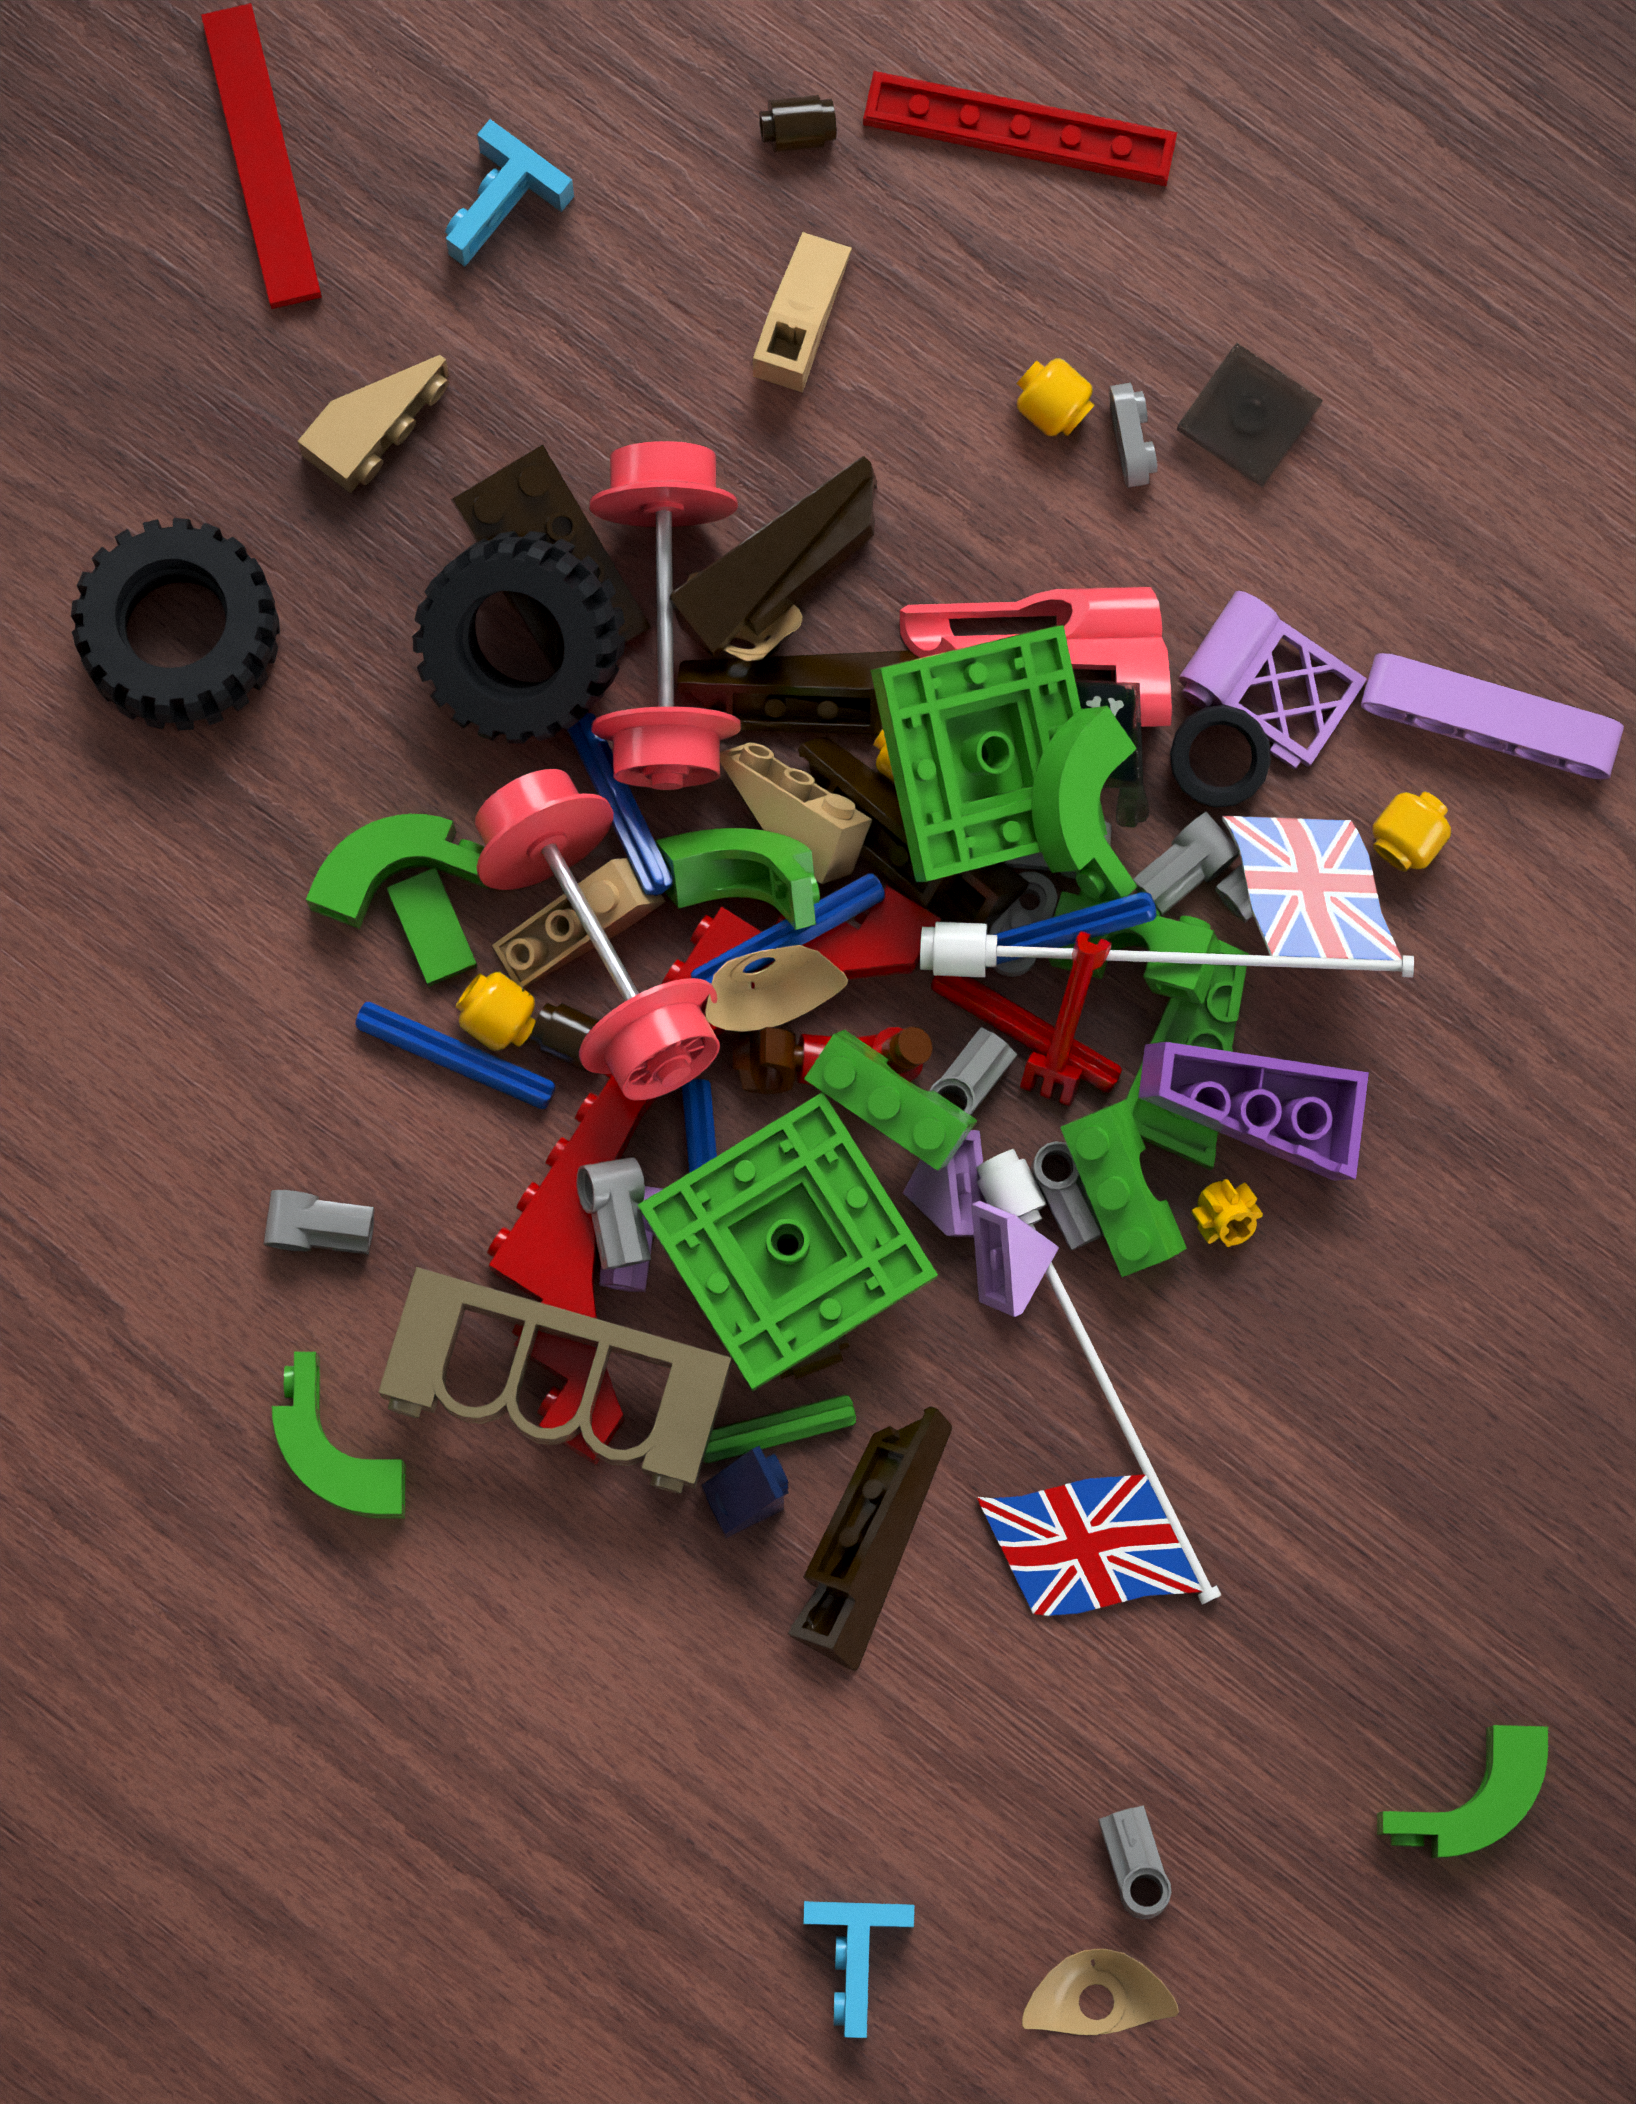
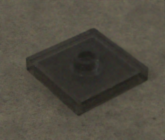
M1236 342L1178 424L1177 431L1263 488L1321 407L1323 400Z

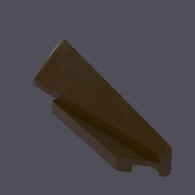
M862 456L673 591L669 600L680 628L715 659L745 625L758 636L873 537L875 526L873 499L874 489H877V480L871 462L865 456Z
M910 650L772 656L751 661H745L740 658L684 660L679 665L677 689L682 694L689 692L707 709L735 716L741 722V730L879 735L881 732V717L870 670L920 657L913 654Z
M827 737L817 738L800 745L798 749L799 756L809 761L814 783L831 794L848 798L855 804L856 810L872 819L860 854L924 909L937 905L939 900H941L961 923L987 924L988 929L1026 891L1029 882L1002 862L927 882H916L895 785Z
M931 1406L924 1409L925 1413L920 1420L899 1430L889 1426L872 1435L803 1576L811 1586L817 1587V1589L791 1626L788 1634L793 1639L854 1671L860 1666L952 1431L951 1423L937 1408Z

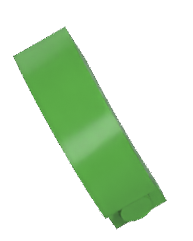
M1108 706L1080 709L1063 724L1049 741L1041 756L1032 789V821L1039 849L1052 873L1075 871L1078 886L1086 895L1093 898L1095 902L1123 898L1137 888V885L1106 841L1099 822V797L1106 779L1117 766L1137 749Z
M403 814L386 817L359 828L334 848L321 865L306 901L311 911L360 929L371 900L378 888L392 875L406 869L436 867V870L490 890L489 887L482 883L477 874V862L485 847L465 839H461L459 845L453 844L452 841L455 837L456 829L454 822L449 819L427 814Z
M745 828L700 830L655 840L673 878L672 887L665 890V893L678 908L720 898L746 897L759 899L776 907L795 930L816 925L814 904L819 903L820 893L814 876L812 850L798 840L779 833Z
M294 1352V1366H285L284 1396L285 1398H293V1406H272L274 1431L285 1460L307 1488L328 1504L342 1511L368 1518L405 1519L406 1464L402 1459L368 1460L354 1458L342 1453L331 1445L324 1434L320 1420V1357L316 1352Z
M1493 1725L1486 1728L1485 1774L1479 1789L1469 1801L1449 1812L1377 1813V1835H1391V1846L1412 1847L1424 1846V1836H1432L1431 1858H1447L1468 1854L1501 1839L1525 1817L1541 1789L1548 1758V1727Z

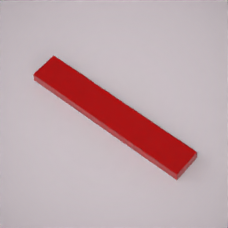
M249 3L201 14L271 309L322 298L252 4Z
M873 71L863 117V125L1165 187L1167 186L1178 133Z

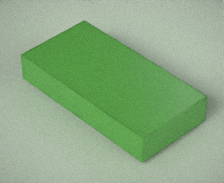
M436 867L387 887L389 896L428 987L477 967V963Z

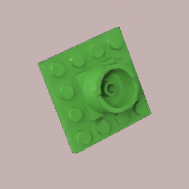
M1064 626L1044 628L870 670L916 882H927L1041 852L1035 836L1031 808L1032 789L1037 766L1045 748L1055 733L1081 709ZM1099 797V822L1103 835H1107L1104 815Z
M824 1092L638 1204L642 1215L751 1391L761 1387L938 1277L935 1269ZM783 1240H792L797 1244L798 1249L791 1255H785L777 1247Z

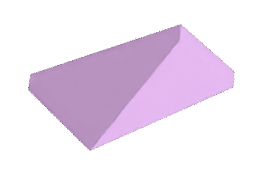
M971 1130L949 1164L938 1171L920 1159L903 1191V1194L946 1236L974 1237L971 1204L978 1201L987 1204L977 1184V1181L981 1178L976 1167L983 1163L980 1131Z
M982 1201L975 1202L971 1205L979 1302L1016 1317L1024 1312L1059 1247L1017 1216Z

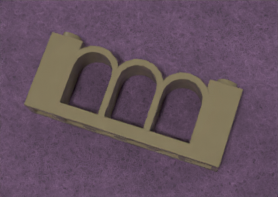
M416 1267L378 1393L382 1399L390 1401L388 1410L413 1418H419L421 1410L435 1413L438 1400L450 1415L466 1423L484 1424L499 1419L508 1411L513 1424L522 1435L538 1444L557 1445L572 1440L582 1432L586 1445L596 1457L611 1465L631 1466L643 1462L642 1472L645 1475L652 1476L651 1486L681 1494L683 1486L696 1488L732 1360L728 1356ZM465 1310L524 1326L505 1388L501 1395L492 1403L481 1407H469L456 1402L448 1394L446 1387L447 1370ZM538 1331L597 1347L582 1401L575 1416L565 1425L552 1429L539 1428L528 1422L519 1409L520 1390ZM611 1352L671 1369L657 1418L649 1437L639 1446L627 1450L612 1449L601 1443L591 1427L593 1411Z

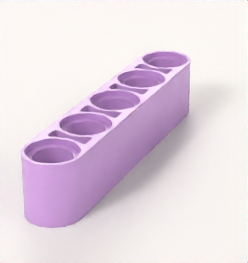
M1386 653L1375 655L1361 702V707L1364 710L1383 718L1593 779L1610 778L1624 726L1620 722L1603 715Z

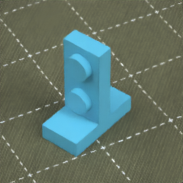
M491 119L488 120L477 134L480 153L502 169L499 171L495 168L487 174L478 188L479 198L468 211L465 208L460 209L450 220L445 231L448 235L446 237L448 254L464 267L528 189L535 192L560 212L565 209L574 197L571 178Z
M804 1901V1925L847 1926V1937L836 1936L835 1970H846L845 1992H834V2026H844V2037L867 2038L870 1926L913 1928L914 1905Z

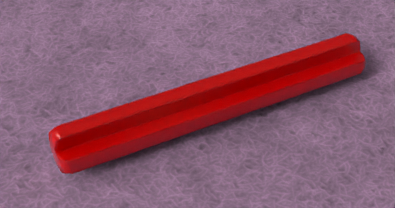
M934 976L931 983L933 991L1039 1054L1047 1056L1054 1026L971 977ZM1076 1039L1073 1040L1067 1064L1083 1070L1081 1075L1083 1080L1103 1092H1110L1122 1074L1121 1066Z

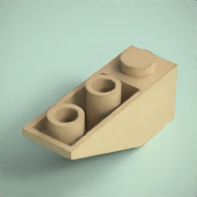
M802 232L769 310L753 356V377L803 393L852 251L851 247Z
M438 355L330 401L298 440L302 456L349 493H352L359 483L367 485L383 465L381 456L391 444L394 443L398 446L410 435L416 425V420L413 418L425 403L429 406L434 405L446 391L449 385V381L446 379L449 376L446 359Z
M746 743L720 752V763L762 829L791 837L812 850L816 881L824 884L852 874L870 827L871 818L856 810L855 804L848 798L831 794L815 784L814 778L810 774L799 769L790 768L774 758L773 752L763 745Z
M628 858L610 860L578 883L608 939L623 932L665 902L662 895L654 896L644 893ZM565 893L492 945L511 979L522 988H526L595 948Z

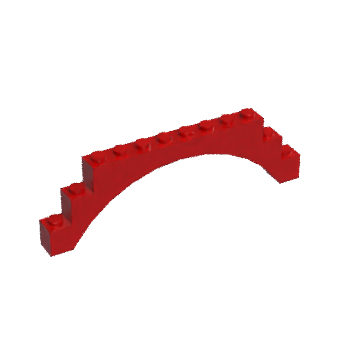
M886 886L883 901L856 916L855 921L861 924L859 930L847 922H843L801 946L819 951L839 968L848 980L894 974H912L920 961L922 927H935V923L941 922V919L889 886ZM723 907L719 909L714 919L705 915L690 939V942L696 945L685 963L679 959L673 963L662 984L691 978V973L694 969L760 934L762 931ZM781 914L776 924L785 920L786 918ZM774 961L754 971L753 973L768 968L770 965L773 964ZM751 982V988L754 989L755 985ZM710 1024L717 1038L726 1031ZM612 1073L603 1074L610 1079L599 1096L591 1092L581 1104L574 1118L580 1122V1125L571 1139L567 1140L561 1137L553 1147L545 1162L551 1169L541 1185L533 1181L522 1195L516 1207L522 1214L513 1228L509 1230L503 1227L487 1251V1254L493 1257L489 1263L491 1272L538 1302L596 1319L594 1279L597 1241L592 1216L586 1213L580 1203L577 1190V1172L579 1167L583 1165L621 1159L642 1117L658 1098L631 1100L625 1097ZM517 1324L512 1331V1334L518 1337L514 1343L516 1350L524 1327ZM538 1331L530 1360L566 1382L562 1390L553 1386L537 1411L539 1415L544 1417L539 1424L540 1428L552 1429L565 1425L575 1416L582 1401L597 1347ZM606 1367L593 1411L591 1427L600 1442L608 1446L625 1419ZM582 1432L572 1440L561 1443L594 1465L600 1459L586 1445Z

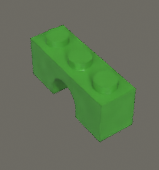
M1080 890L1079 895L1062 891L1054 917L1109 901L1095 902L1093 898L1086 895L1082 890ZM1156 910L1157 916L1153 921L1097 936L1090 940L1091 943L1096 945L1100 939L1112 942L1110 950H1119L1127 946H1140L1154 952L1219 954L1222 947L1214 930L1210 929L1211 926L1207 922L1191 916H1181L1179 921L1161 917V913ZM1075 943L1058 948H1074ZM1048 958L1053 967L1071 971L1072 959ZM1105 960L1101 967L1093 970L1092 977L1102 979L1108 961ZM1148 962L1143 977L1152 993L1203 1005L1215 965Z
M842 1030L833 1034L804 1079L937 1171L947 1166L977 1120L934 1090H923L901 1077L887 1065L889 1059L848 1031Z
M1126 1100L1078 1118L1060 1127L1121 1277L1168 1260L1187 1249L1167 1199L1158 1201L1152 1195L1144 1180L1139 1157L1146 1147Z

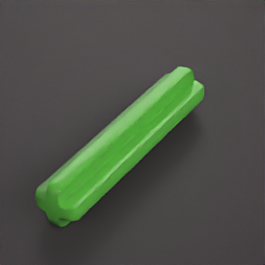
M841 1395L714 1428L704 1462L712 1463L743 1455L759 1445L761 1449H766L853 1426L856 1423V1414L852 1400L849 1395Z

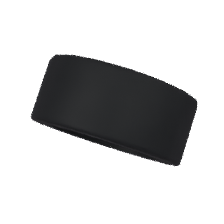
M1228 705L1204 707L1188 716L1176 731L1170 750L1172 774L1181 790L1196 802L1215 808L1236 806L1252 797L1265 782L1271 763L1269 739L1260 723L1246 711ZM1226 725L1236 728L1246 737L1251 746L1252 761L1249 771L1240 781L1231 786L1214 787L1207 785L1196 777L1190 766L1189 751L1192 741L1199 732L1210 726Z

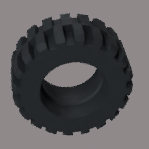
M174 518L173 527L165 528L161 527L158 519L144 522L145 532L132 537L127 529L116 535L115 540L118 546L110 552L101 547L91 558L95 565L92 573L82 572L77 583L80 598L72 601L71 617L75 623V630L72 631L75 647L81 657L83 666L99 693L107 702L112 701L116 704L119 712L134 720L139 716L145 720L147 726L163 729L165 723H175L178 731L193 730L194 721L205 718L210 726L224 720L221 712L233 706L237 712L249 703L247 693L253 687L260 690L268 679L265 669L268 663H275L278 652L276 635L280 633L275 600L255 558L251 559L245 546L234 537L225 539L220 528L204 523L201 529L193 528L190 519ZM179 582L193 583L211 590L223 605L226 623L220 640L206 656L186 666L165 668L148 664L135 654L128 641L127 624L132 611L143 597L161 586Z
M515 531L500 533L492 540L488 541L485 538L471 545L432 579L425 590L427 598L418 605L414 621L421 626L420 630L412 636L413 652L423 653L424 661L417 666L422 682L431 679L436 687V690L430 697L439 708L447 702L456 711L451 720L459 726L465 728L470 722H473L480 726L478 736L492 741L499 734H505L508 743L524 744L531 736H535L538 741L554 737L563 728L568 730L580 721L604 696V692L614 682L620 669L616 665L617 660L624 654L626 638L619 636V628L625 623L622 607L613 608L610 599L617 592L611 581L607 579L601 583L597 579L593 571L599 565L589 555L580 561L572 555L575 545L563 539L558 540L555 544L546 542V533L530 531L524 537H518ZM500 591H514L531 596L548 608L557 620L564 639V659L554 675L541 682H523L502 674L490 664L480 649L475 629L477 610L486 598Z

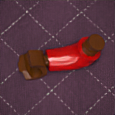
M765 1027L761 1031L741 1032L739 1045L733 1048V1069L739 1072L743 1090L752 1093L776 1094L792 1090L795 1082V1071L798 1083L813 1086L804 1078L832 1036L801 1034L798 1045H796V1033L793 1031ZM889 1027L874 1035L856 1037L889 1059L887 1065L909 1082L918 1077L922 1071L923 1063L928 1061L933 1049L928 1034L918 1027H907L905 1029Z

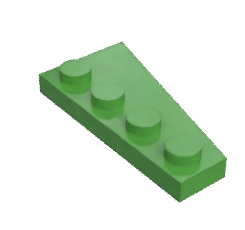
M1219 940L1222 946L1219 954L1249 955V953ZM1215 965L1203 1005L1170 997L1150 1044L1172 1042L1233 1052L1232 1045L1247 966ZM1142 1060L1125 1098L1142 1140L1211 1171L1214 1168L1218 1132L1138 1098L1143 1065Z

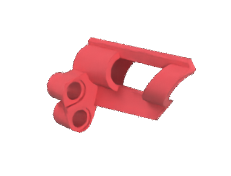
M1151 587L1054 589L1033 594L1017 602L907 605L899 610L900 636L909 650L920 658L1019 635L954 636L950 628L949 619L1056 616V626H1064L1073 669L1111 670V684L1127 685V688L1130 685L1132 697L1134 686L1137 694L1135 727L1171 726L1172 703L1168 650L1162 638V618L1159 603Z

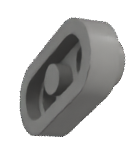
M1131 383L1109 386L1110 410L1125 484L1127 488L1149 484V473L1157 472V459L1153 442H1144L1140 423L1148 421L1144 394L1142 391L1134 392Z
M1037 872L1020 873L1019 875L1029 882V886L992 924L989 935L1052 918L1057 903V893L1053 883L1046 876ZM1025 894H1033L1038 898L1040 904L1034 910H1026L1021 906L1019 899ZM1023 957L998 964L996 967L991 968L1001 975L1016 977L1028 972L1034 966L1037 958Z

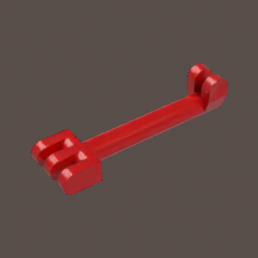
M1080 931L1076 938L1072 952L1073 965L1047 1056L1036 1052L1031 1054L1026 1063L1020 1088L1031 1092L1036 1084L1037 1076L1043 1077L1040 1096L1051 1099L1057 1083L1064 1085L1060 1096V1103L1069 1107L1075 1098L1083 1070L1068 1065V1057L1093 970L1104 964L1112 942L1100 939L1097 945L1091 943V934Z

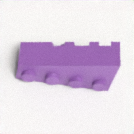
M1172 1042L1145 1045L1138 1098L1330 1180L1356 1179L1369 1072Z

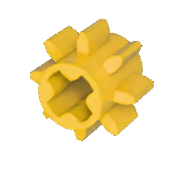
M1228 1179L1207 1186L1198 1198V1207L1192 1209L1191 1212L1198 1221L1199 1225L1197 1228L1207 1243L1211 1244L1220 1237L1226 1247L1238 1245L1248 1240L1256 1230V1219L1263 1217V1213L1256 1205L1258 1198L1247 1183L1244 1182L1234 1189Z

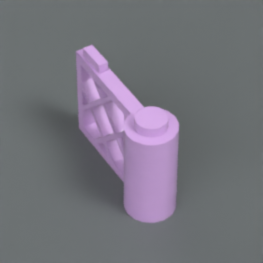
M1242 591L1234 593L1179 676V681L1185 687L1182 691L1183 696L1200 708L1211 705H1228L1242 709L1256 719L1269 741L1273 743L1270 748V754L1292 769H1295L1300 762L1307 767L1313 763L1367 680V678L1280 620L1277 613L1263 601ZM1281 638L1299 649L1303 669L1276 674L1272 651ZM1310 657L1322 666L1312 667ZM1265 663L1267 676L1255 678ZM1332 672L1349 683L1340 700L1319 703L1314 675ZM1305 677L1311 706L1284 710L1278 681ZM1269 683L1275 712L1256 715L1239 704V701L1248 687ZM1333 709L1324 723L1321 711ZM1312 713L1317 735L1307 749L1289 738L1286 723L1287 717ZM1277 720L1278 730L1266 721Z

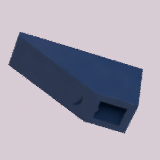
M760 1445L744 1454L701 1485L702 1491L725 1538L783 1511L784 1496L789 1494V1482L777 1456L774 1453L765 1458Z

